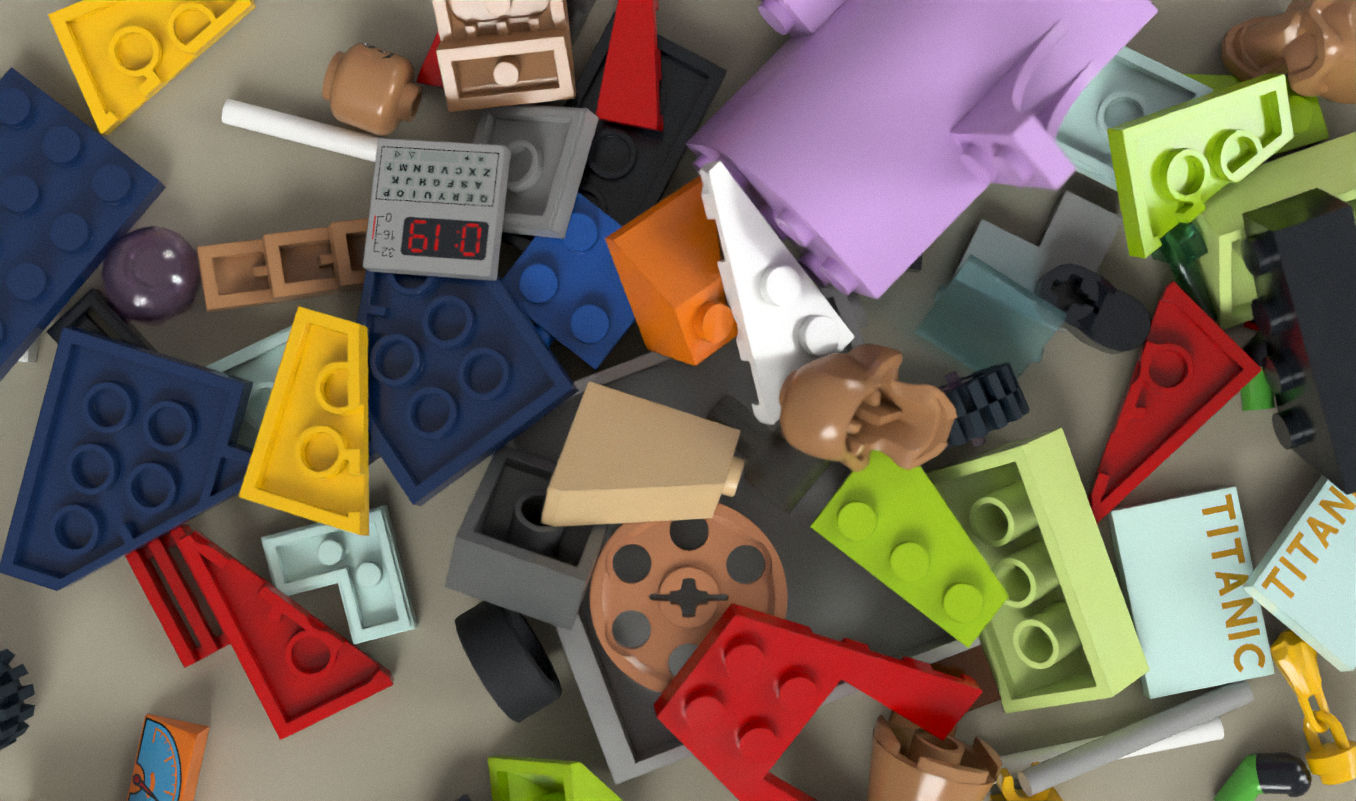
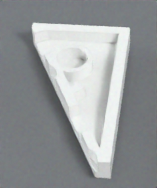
M707 162L699 170L703 183L701 196L707 219H715L725 258V260L718 261V267L728 307L731 309L737 323L738 334L736 341L741 361L750 362L759 402L752 404L754 416L760 423L774 425L779 420L781 406L779 405L780 390L788 375L815 359L833 353H841L855 336L722 162Z

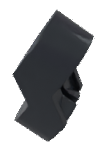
M1075 264L1059 265L1042 275L1036 283L1033 296L1035 307L1040 315L1049 322L1069 331L1082 343L1101 352L1117 354L1133 350L1140 346L1149 334L1151 326L1150 315L1144 304L1135 297L1116 289L1102 275L1083 266Z

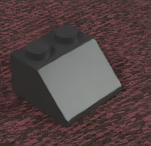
M503 446L494 453L456 534L445 587L571 631L590 582L609 524L552 527L541 523L548 487L557 464Z

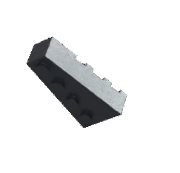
M1315 188L1243 213L1246 238L1242 239L1240 248L1243 261L1248 271L1253 275L1257 298L1252 300L1251 309L1255 323L1265 337L1268 356L1262 359V369L1269 387L1275 393L1278 412L1272 416L1275 434L1285 449H1292L1343 493L1349 495L1356 492V221L1350 204L1319 188Z

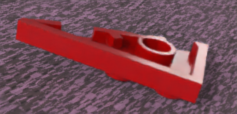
M1174 281L1169 282L1162 289L1151 319L1149 334L1142 344L1087 495L1096 523L1103 519L1263 370Z
M195 530L178 540L280 740L393 685L394 678L390 670L353 645L349 640L201 532Z

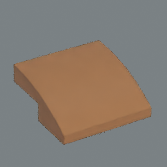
M432 0L441 41L436 49L449 112L575 99V73L566 0Z

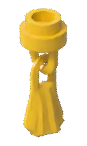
M1291 629L1284 630L1270 646V652L1278 669L1296 694L1304 713L1303 731L1310 751L1305 754V758L1310 772L1314 775H1319L1321 783L1325 785L1350 781L1356 778V742L1347 740L1342 724L1329 712L1321 686L1322 679L1317 663V651ZM1312 695L1315 696L1319 710L1312 711L1308 699ZM1330 728L1335 742L1321 745L1318 733H1324Z

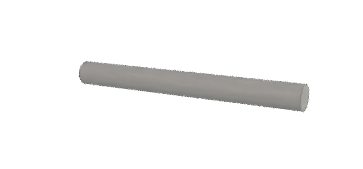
M1245 680L1223 685L1019 771L1018 779L1020 785L1028 796H1033L1251 703L1254 699L1252 689Z

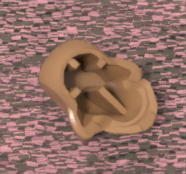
M1292 0L1285 13L1275 16L1256 17L1235 25L1223 36L1221 60L1225 67L1242 82L1264 74H1288L1287 79L1290 88L1301 96H1320L1331 102L1356 104V0Z
M869 343L855 346L848 353L829 354L801 366L798 370H794L788 375L779 394V405L781 406L780 428L787 442L800 451L812 456L832 461H841L846 467L855 472L863 471L869 465L872 450H879L889 456L899 467L908 470L918 467L941 454L948 445L947 440L954 419L957 418L956 408L937 387L928 384L912 385L898 381V369L903 361L902 353L893 348Z

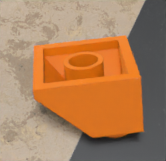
M701 175L605 238L647 350L693 366L698 365L738 334L737 323L731 309L728 307L718 267V261L725 260L716 220L707 219L701 196L703 188Z

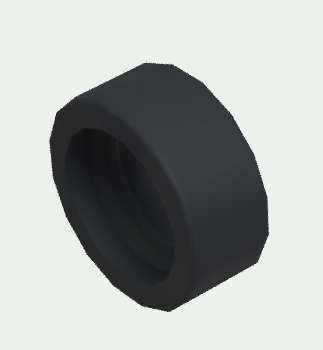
M482 601L455 619L457 634L473 669L496 704L510 719L519 723L560 698L562 688L555 669L533 629L521 613Z

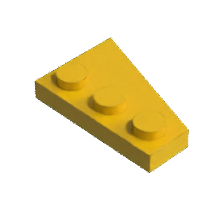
M82 0L52 12L48 16L100 134L109 135L255 9L256 5L254 0Z
M298 306L238 497L357 535L369 536L368 327Z

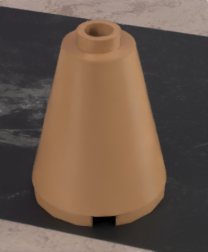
M894 711L891 712L888 722H886L881 714L877 717L873 729L866 801H983L998 778L1002 762L999 754L979 737H975L972 747L954 738L958 726H955L942 741Z

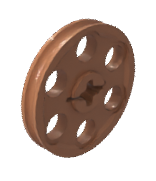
M718 503L713 517L705 519L708 527L707 538L702 545L695 549H682L673 542L670 537V526L673 520L622 523L610 536L597 559L590 585V611L597 637L609 658L622 672L638 684L653 691L663 693L675 677L668 663L673 650L683 644L699 646L731 603L783 619L786 617L787 583L775 548L760 528L750 519L724 504ZM629 544L643 547L651 558L649 573L643 579L635 582L621 579L613 568L615 553L621 547ZM742 545H750L757 548L762 553L764 559V569L761 575L748 583L734 580L728 574L726 568L730 552ZM692 578L695 579L697 590L707 591L708 595L726 594L727 598H707L706 602L696 603L693 614H684L679 602L670 601L669 598H650L649 595L670 594V591L681 589L682 579ZM628 610L644 614L651 626L648 639L636 647H626L620 644L615 639L612 631L615 618L620 613Z

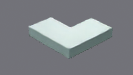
M388 505L369 509V536L357 535L318 522L261 537L272 584L287 596L338 583L353 645L418 627Z

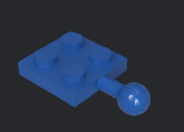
M578 192L565 238L536 236L502 281L527 317L535 322L534 327L548 347L557 339L591 367L598 370L636 319L605 241L607 236L623 226Z

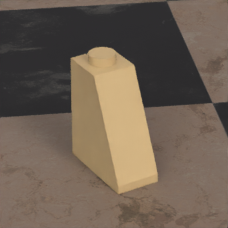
M588 381L548 487L541 523L552 527L712 518L721 494L734 497L742 474L745 459L733 456L741 430Z

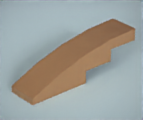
M368 218L331 222L328 227L264 234L262 239L198 246L196 252L206 313L363 290L366 269L363 268Z

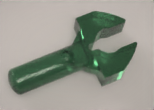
M1180 222L1160 238L1162 245L1151 256L1153 260H1160L1170 265L1177 285L1216 322L1217 314L1196 262V259L1208 253L1201 233L1192 222Z

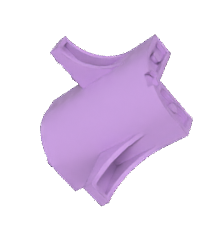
M760 0L762 3L758 6V10L764 20L775 31L782 35L788 33L791 38L685 144L698 157L692 165L699 175V170L707 162H722L780 240L783 242L785 239H788L802 254L797 262L813 282L822 288L831 283L836 289L847 296L851 292L878 299L989 184L997 183L1015 185L1020 188L1026 186L1055 190L1062 185L1077 169L1055 143L1059 127L1065 115L1091 80L1142 29L1158 10L1150 0Z

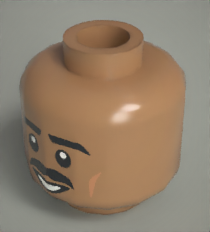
M361 42L351 46L345 53L341 51L335 53L328 65L322 87L323 99L330 102L331 113L337 120L379 136H387L394 132L402 120L411 123L418 112L423 94V87L414 84V68L406 57Z

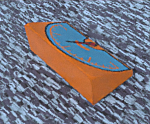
M153 714L145 715L127 801H194L210 727Z

